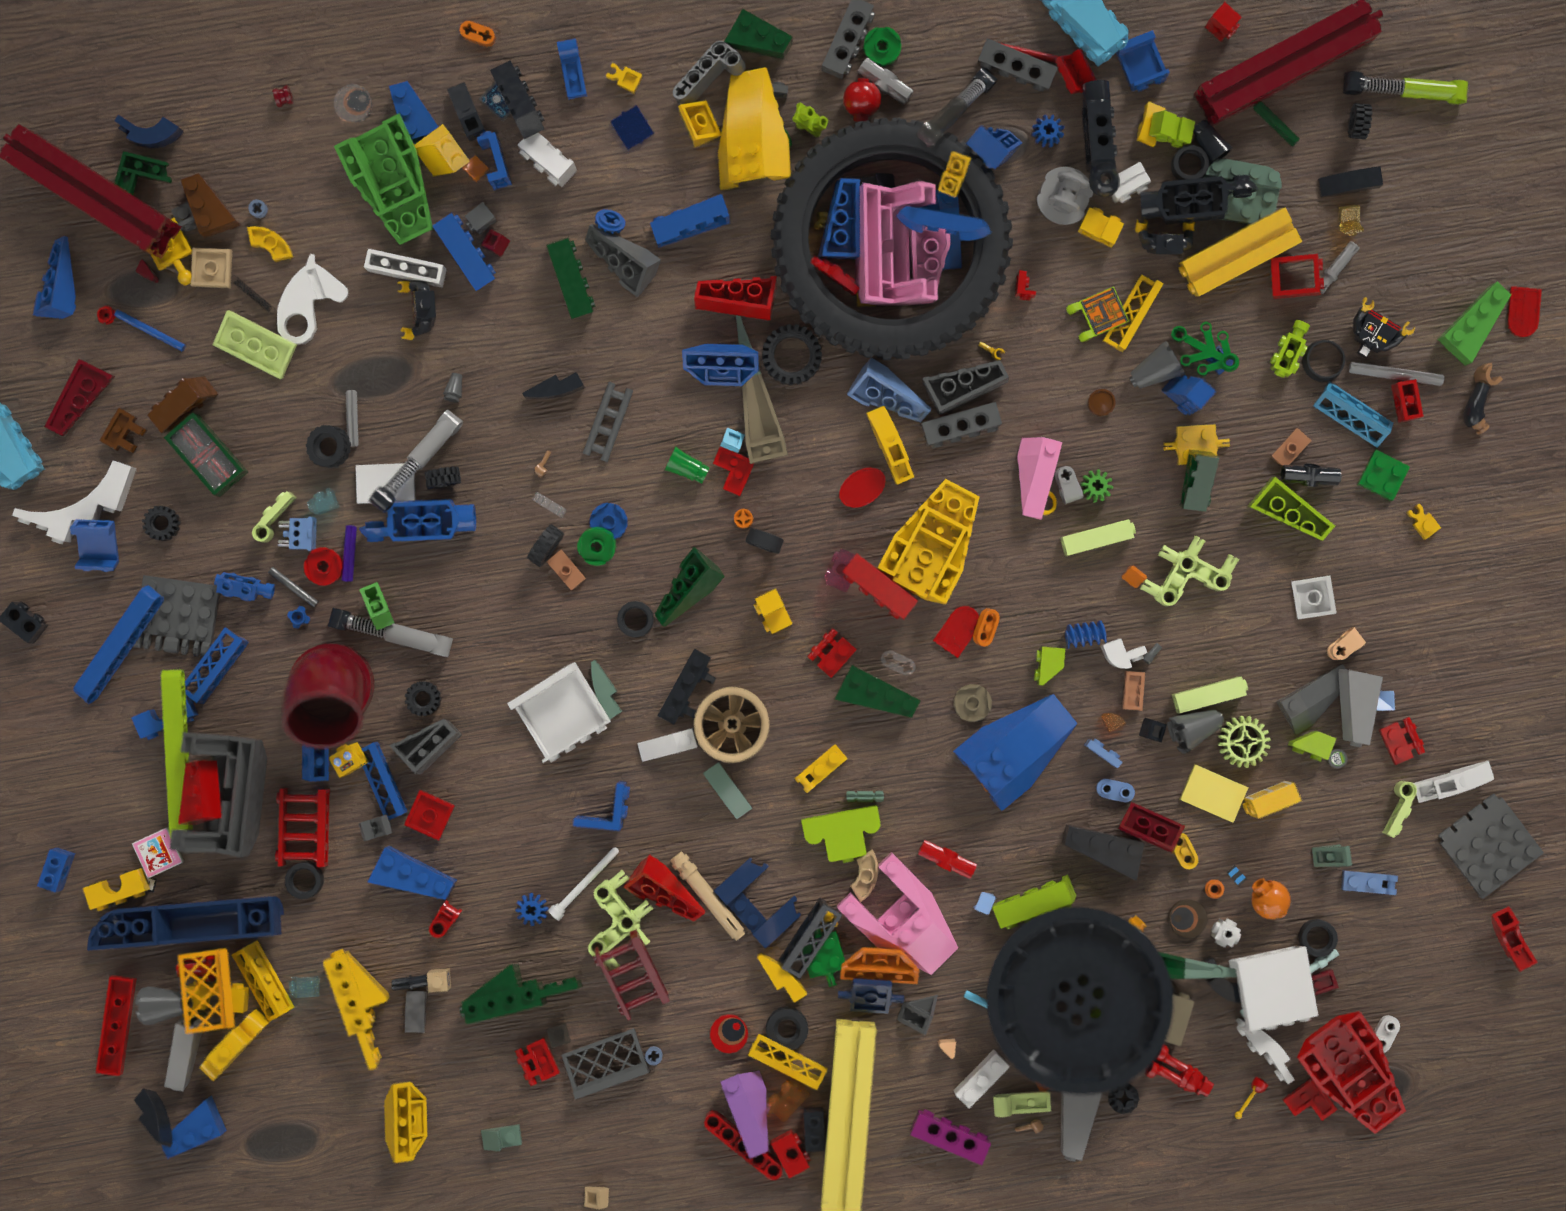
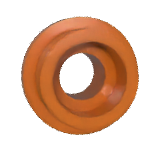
M1212 879L1206 883L1205 893L1212 899L1220 898L1224 893V885L1219 880ZM1214 885L1217 886L1216 892L1211 891V887Z

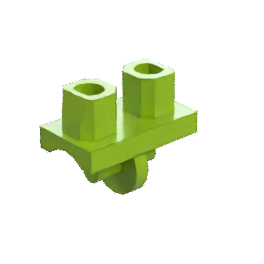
M801 102L797 103L796 113L792 118V121L796 123V127L800 130L805 129L816 138L820 137L822 130L826 129L828 119L816 114L811 106H805Z

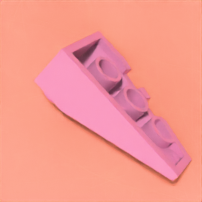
M928 226L925 227L923 233L909 228L912 280L919 278L926 279V282L936 280L938 289L946 255L950 248V234H946L945 229H939L938 232L927 230ZM934 301L925 302V303H920V304H930V303H934Z
M1044 437L1021 439L1017 462L1021 486L1022 515L1039 520L1042 519L1062 442Z

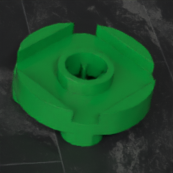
M877 27L869 31L865 37L863 48L866 58L880 67H886L894 63L901 53L899 34L890 27ZM878 43H887V49L884 51L879 50Z
M591 527L586 529L580 536L577 550L579 555L585 559V562L590 565L600 566L614 556L616 540L611 531L602 527ZM599 542L602 545V549L599 548V551H596L592 543Z

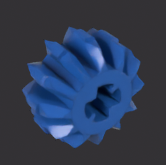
M1043 115L1042 120L1037 118V124L1032 126V129L1035 130L1032 133V137H1038L1035 143L1037 144L1042 141V147H1045L1046 143H1048L1050 148L1053 147V142L1059 144V138L1064 136V133L1061 132L1064 126L1059 125L1061 120L1057 119L1054 121V115H1051L1050 119H1048L1047 115ZM1046 128L1050 129V134H1046Z
M533 893L529 894V899L526 895H523V901H517V904L522 908H516L515 912L522 913L517 918L521 919L524 917V925L527 924L528 920H530L531 926L535 925V920L538 924H541L542 919L540 917H547V914L542 911H548L549 907L542 906L547 901L544 899L540 902V894L535 899ZM528 905H530L531 907H536V910L534 911L536 912L535 914L533 912H528V909L530 908L528 907Z

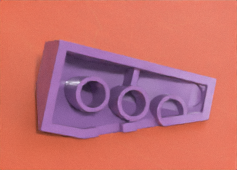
M760 1071L738 1074L721 1081L726 1099L750 1159L768 1152L767 1090Z

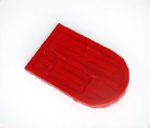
M1511 286L1507 317L1508 328L1515 336L1528 337L1538 328L1542 289Z
M969 606L956 608L933 641L958 658L973 637L979 619L978 612Z

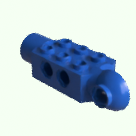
M452 499L395 501L387 511V525H384V521L365 522V526L359 527L360 532L367 538V542L384 541V537H390L392 541L452 539L456 532L476 531V510L474 504L455 505Z

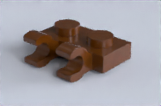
M118 408L99 441L117 451L122 447L134 453L138 446L125 440L130 430L141 436H144L147 430L135 423L137 417Z

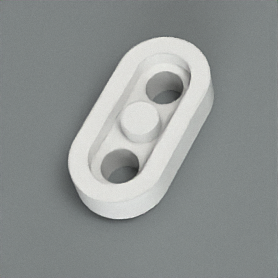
M1390 1015L1383 1016L1374 1030L1380 1041L1384 1040L1382 1048L1384 1053L1390 1049L1400 1029L1399 1021ZM1389 1023L1393 1024L1392 1029H1388Z

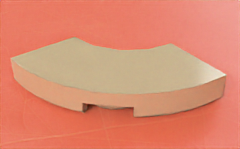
M873 849L868 851L865 856L856 859L859 865V874L850 887L860 903L870 895L878 877V862Z

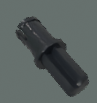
M427 974L419 976L409 975L406 978L393 979L391 982L392 990H414V988L428 986Z

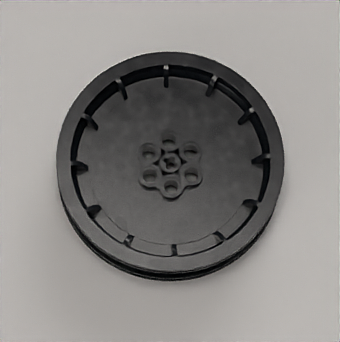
M1068 907L1049 911L1031 919L1006 941L998 953L990 972L987 987V1011L991 1029L999 1047L1008 1060L1027 1078L1056 1092L1072 1095H1093L1108 1092L1129 1083L1143 1073L1155 1060L1167 1039L1171 1027L1173 991L1170 976L1161 955L1152 942L1138 928L1125 919L1103 910L1087 907ZM1080 975L1088 977L1089 982L1086 986L1078 984V977ZM1068 982L1070 984L1069 992H1061L1059 988L1060 983ZM1095 988L1103 989V998L1096 999L1093 996V990ZM1078 994H1080L1081 997H1085V1001H1083L1082 1006H1080L1079 1003H1075ZM1059 1001H1064L1067 1004L1065 1012L1057 1010L1056 1005ZM1093 1007H1097L1101 1011V1016L1097 1019L1092 1018L1090 1015V1010ZM1074 1014L1082 1016L1083 1021L1080 1025L1072 1023V1016Z

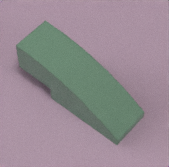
M593 660L591 662V674L595 694L611 720L622 712L612 697L617 692V689L598 662Z
M720 762L703 773L736 819L752 809Z

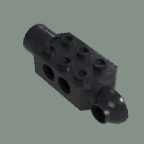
M1094 80L1082 85V123L1086 169L1090 171V189L1098 196L1108 197L1116 193L1120 187V177L1115 161L1117 145L1113 143V138L1116 137V128L1112 126L1114 107H1111L1109 81ZM1103 176L1108 177L1109 180H1110V183H1109V184H1104V183H1102L1101 177H1103Z
M1250 175L1235 176L1232 178L1233 182H1226L1222 176L1166 181L1162 183L1159 191L1140 192L1142 219L1162 218L1166 225L1224 219L1228 212V195H1233L1234 198H1246L1252 196V193L1259 189L1250 180Z

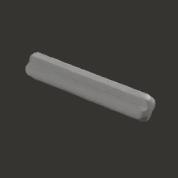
M355 390L346 391L347 435L350 438V447L358 446L357 392Z

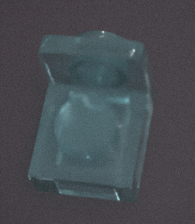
M294 976L292 977V982H289V992L295 998L319 997V977Z

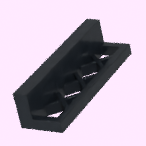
M819 897L778 959L781 968L801 978L841 918L842 913L828 906L827 902ZM827 911L835 915L832 921L824 923L823 917ZM823 928V935L814 939L813 932L816 929ZM812 944L813 950L811 953L803 955L802 949L804 946ZM802 960V966L799 971L791 968L795 961Z

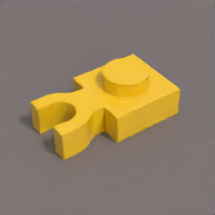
M612 63L611 68L615 69L616 73L612 75L607 72L606 78L618 80V86L635 94L643 75L628 67H625L622 71L616 64Z
M1419 503L1415 505L1418 510L1417 514H1414L1412 510L1406 513L1410 518L1415 519L1416 522L1412 525L1425 540L1441 527L1430 513L1424 514L1423 507Z

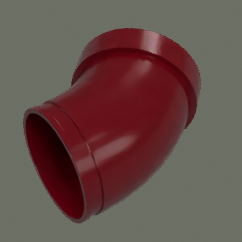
M322 644L305 651L294 663L285 686L283 725L287 734L296 742L313 748L339 746L356 736L362 726V714L368 708L374 693V676L367 660L353 648L341 644ZM330 695L348 701L355 708L342 718L327 720L310 714L300 701L312 696Z

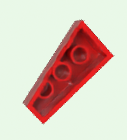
M770 276L767 279L753 277L751 280L737 278L733 279V281H723V279L698 281L694 296L695 309L771 320L777 290V276Z
M857 553L841 571L845 574L843 578L850 584L855 582L860 586L858 588L860 592L866 596L870 594L875 598L873 601L881 608L885 606L890 610L889 614L897 620L899 618L905 619L918 602V600Z

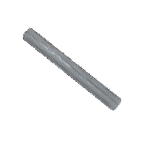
M1351 362L1349 365V373L1402 381L1417 379V383L1442 386L1444 383V375L1357 362Z

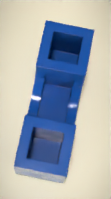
M186 695L188 724L194 721L193 717L197 716L198 712L192 699ZM147 710L132 717L140 739H154L159 736V732L164 730L163 720L157 716L155 710Z

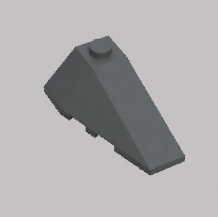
M589 225L585 241L599 258H603L607 262L610 272L614 271L620 278L619 283L636 297L640 296L655 277L661 259L637 244L611 234L609 231L604 232V229H599L596 225Z
M1343 664L1276 701L1295 735L1311 727L1340 695L1338 672L1339 669L1346 670Z

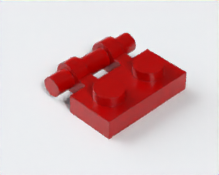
M833 628L828 634L825 633L822 636L823 639L817 646L814 645L812 647L811 653L807 656L811 661H814L817 656L820 657L822 660L817 666L830 678L835 675L857 650L843 637L836 642L833 638L838 632ZM830 643L833 648L825 655L822 651Z
M1410 717L1402 719L1405 724L1402 728H1400L1398 722H1394L1378 729L1394 765L1413 758L1411 750L1414 748L1418 755L1425 753L1423 740L1419 738L1416 732L1417 727L1415 723H1412ZM1405 733H1409L1412 740L1411 743H1407L1404 737Z
M545 1037L528 1044L526 1047L529 1053L524 1054L522 1048L515 1050L516 1060L518 1064H521L525 1073L523 1076L525 1080H528L530 1086L537 1084L535 1079L537 1075L540 1076L541 1081H545L560 1074V1070ZM532 1059L536 1067L534 1070H531L528 1060Z

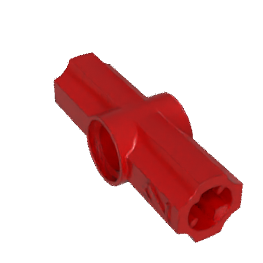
M925 839L918 852V855L935 862L937 866L950 872L954 871L969 879L973 876L977 866L976 863L959 856L958 853L946 847L942 848Z

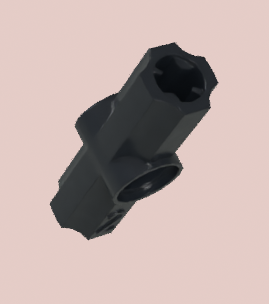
M1306 463L1303 466L1283 465L1280 471L1282 482L1301 483L1309 487H1316L1318 484L1339 485L1342 478L1340 468L1321 467Z

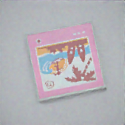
M169 827L132 843L147 878H151L184 862L180 851L170 849Z

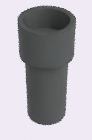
M1156 643L1143 656V660L1150 664L1162 647Z

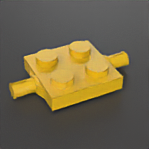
M1216 424L1176 427L1175 442H1164L1163 446L1171 447L1163 448L1164 451L1175 450L1178 465H1187L1189 449L1212 452L1217 455L1218 447H1229L1230 443H1222L1230 441L1229 439L1218 440Z

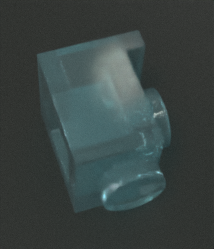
M327 488L325 489L327 493L322 491L313 495L314 498L307 502L311 513L314 512L315 515H321L340 507L333 489Z

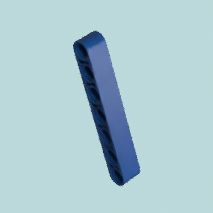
M147 585L139 591L74 686L73 691L86 703L90 704L99 697L162 605L164 597L151 586Z

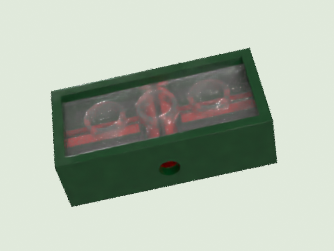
M194 412L164 437L214 496L221 497L249 473L201 416Z

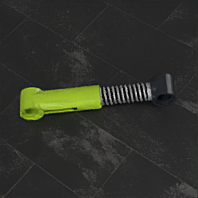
M1349 71L1344 73L1343 94L1360 95L1366 91H1371V93L1373 91L1374 93L1381 91V94L1383 92L1385 94L1386 92L1388 94L1390 92L1391 94L1398 93L1400 97L1441 100L1451 104H1463L1467 102L1468 82L1464 80L1437 81L1403 78L1401 81L1400 79L1390 80L1376 77L1373 79V77H1365L1362 72Z

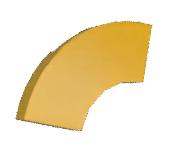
M247 227L252 247L266 249L275 262L294 258L289 245L277 233L264 227Z

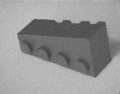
M999 360L922 379L939 416H942L1008 383L1009 376Z

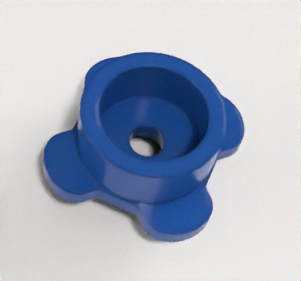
M303 606L288 612L287 616L293 623L292 626L296 629L300 628L302 624L310 622V617L306 615Z

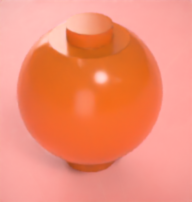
M1263 878L1253 883L1252 889L1254 891L1251 896V902L1256 913L1266 919L1283 918L1291 904V897L1287 888L1280 882L1266 881Z

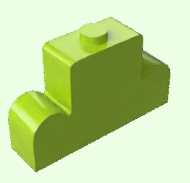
M877 805L801 819L804 837L808 843L818 844L823 838L825 839L828 860L830 862L842 860L843 863L854 861L855 857L865 856L866 847L863 831L875 833L880 828Z

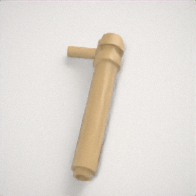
M682 851L670 860L673 869H677L681 879L686 880L732 939L735 938L736 941L745 934L744 928L697 871V866L689 861V856L687 854L684 855Z

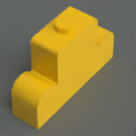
M255 1009L206 1057V1061L199 1069L212 1081L216 1080L270 1022L258 1009Z

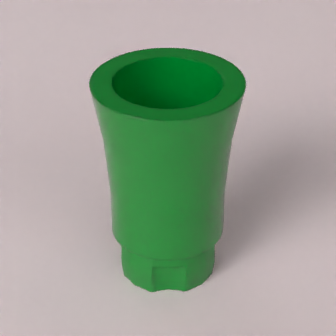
M675 447L664 471L703 483L710 467Z

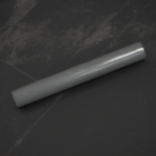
M274 567L269 570L268 573L312 607L318 604L315 598Z

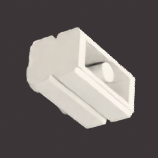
M1141 162L1118 173L1120 187L1111 198L1114 203L1118 201L1124 203L1132 198L1131 194L1135 192L1140 194V192L1148 189L1147 186L1151 183V180ZM1107 179L1104 184H1109L1110 180Z

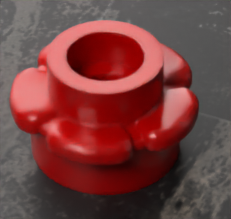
M104 306L97 311L100 323L107 325L113 323V319L116 316H114L115 311L112 310V307Z

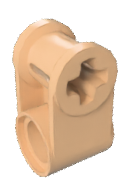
M1352 627L1328 647L1327 654L1333 660H1343L1365 645L1366 641L1356 628ZM1337 648H1340V649H1341V650L1339 651V654H1340V655H1337V654H1336V652L1338 651Z

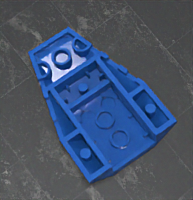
M1052 694L983 726L953 752L964 766H968L989 792V797L1003 811L1032 787L1076 727L1077 722L1056 696Z

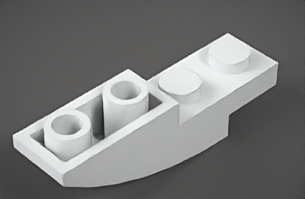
M1484 761L1413 784L1417 788L1416 796L1418 802L1421 803L1468 791L1494 780L1489 761Z
M1237 1018L1238 1026L1236 1028L1242 1037L1245 1035L1249 1040L1247 1045L1253 1053L1256 1051L1260 1056L1264 1054L1267 1062L1270 1065L1273 1064L1277 1069L1274 1073L1280 1081L1284 1080L1287 1084L1294 1081V1078L1284 1064L1290 1058L1279 1044L1261 1029L1259 1033L1249 1034L1248 1031L1241 1030L1240 1027L1245 1026V1020Z

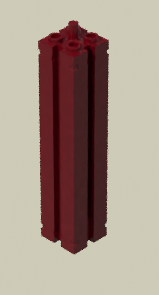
M1358 0L1356 3L1341 9L1215 76L1211 80L1202 83L1193 95L1200 108H1203L1207 121L1214 127L1220 122L1257 104L1259 101L1265 100L1359 50L1363 46L1372 43L1375 37L1382 32L1378 19L1383 17V13L1381 10L1372 13V7L1368 2Z
M18 124L12 130L11 136L9 134L4 135L3 140L7 143L1 148V159L7 161L142 250L160 259L163 258L170 247L168 243L171 239H175L182 226L26 127Z

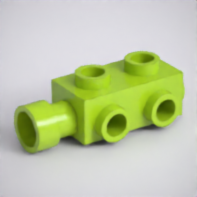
M1296 320L1293 325V332H1289L1285 336L1282 335L1280 338L1278 353H1274L1270 360L1272 364L1270 369L1275 371V375L1285 378V376L1288 377L1292 373L1295 374L1300 365V363H1297L1299 356H1304L1308 347L1305 345L1307 340L1303 339L1304 334L1310 328V325L1306 322ZM1288 344L1293 345V350L1288 349ZM1281 361L1285 362V368L1280 366Z

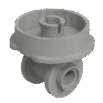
M1059 167L1049 171L1045 176L1046 180L1041 185L1036 199L1041 213L1048 220L1061 225H1069L1080 221L1085 215L1084 211L1088 206L1089 198L1093 195V191L1089 186V179L1082 172L1071 167Z

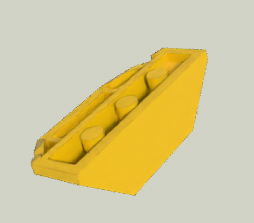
M412 1082L392 1084L384 1100L385 1140L393 1163L412 1161L427 1138L426 1097Z

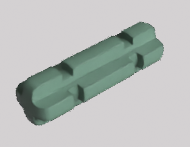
M847 791L846 800L848 802H855V800L857 802H873V800L883 802L884 793L882 791H875V793L873 791H857V793L855 791Z

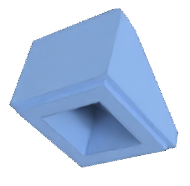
M1380 691L1377 711L1395 710L1394 691Z
M982 892L978 903L973 908L988 915L995 901V896Z

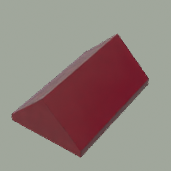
M1131 802L1118 829L1174 853L1185 826Z

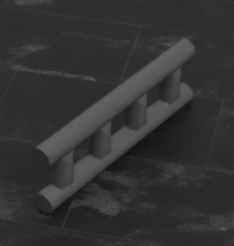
M612 382L607 384L583 454L590 456L591 451L602 454L601 460L604 462L609 460L633 394V390L626 388L625 393L614 390L616 384ZM611 397L622 401L618 411L607 408ZM604 415L615 418L612 429L601 426ZM598 433L609 436L605 447L594 444Z

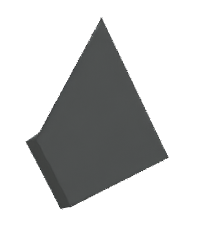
M938 995L904 1002L897 1020L926 1035L934 1015Z

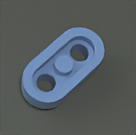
M1101 779L1096 785L1098 795L1103 798L1129 802L1135 796L1133 786L1128 783ZM1105 785H1109L1110 790L1108 792H1104L1103 790ZM1124 789H1127L1129 792L1127 796L1122 795Z

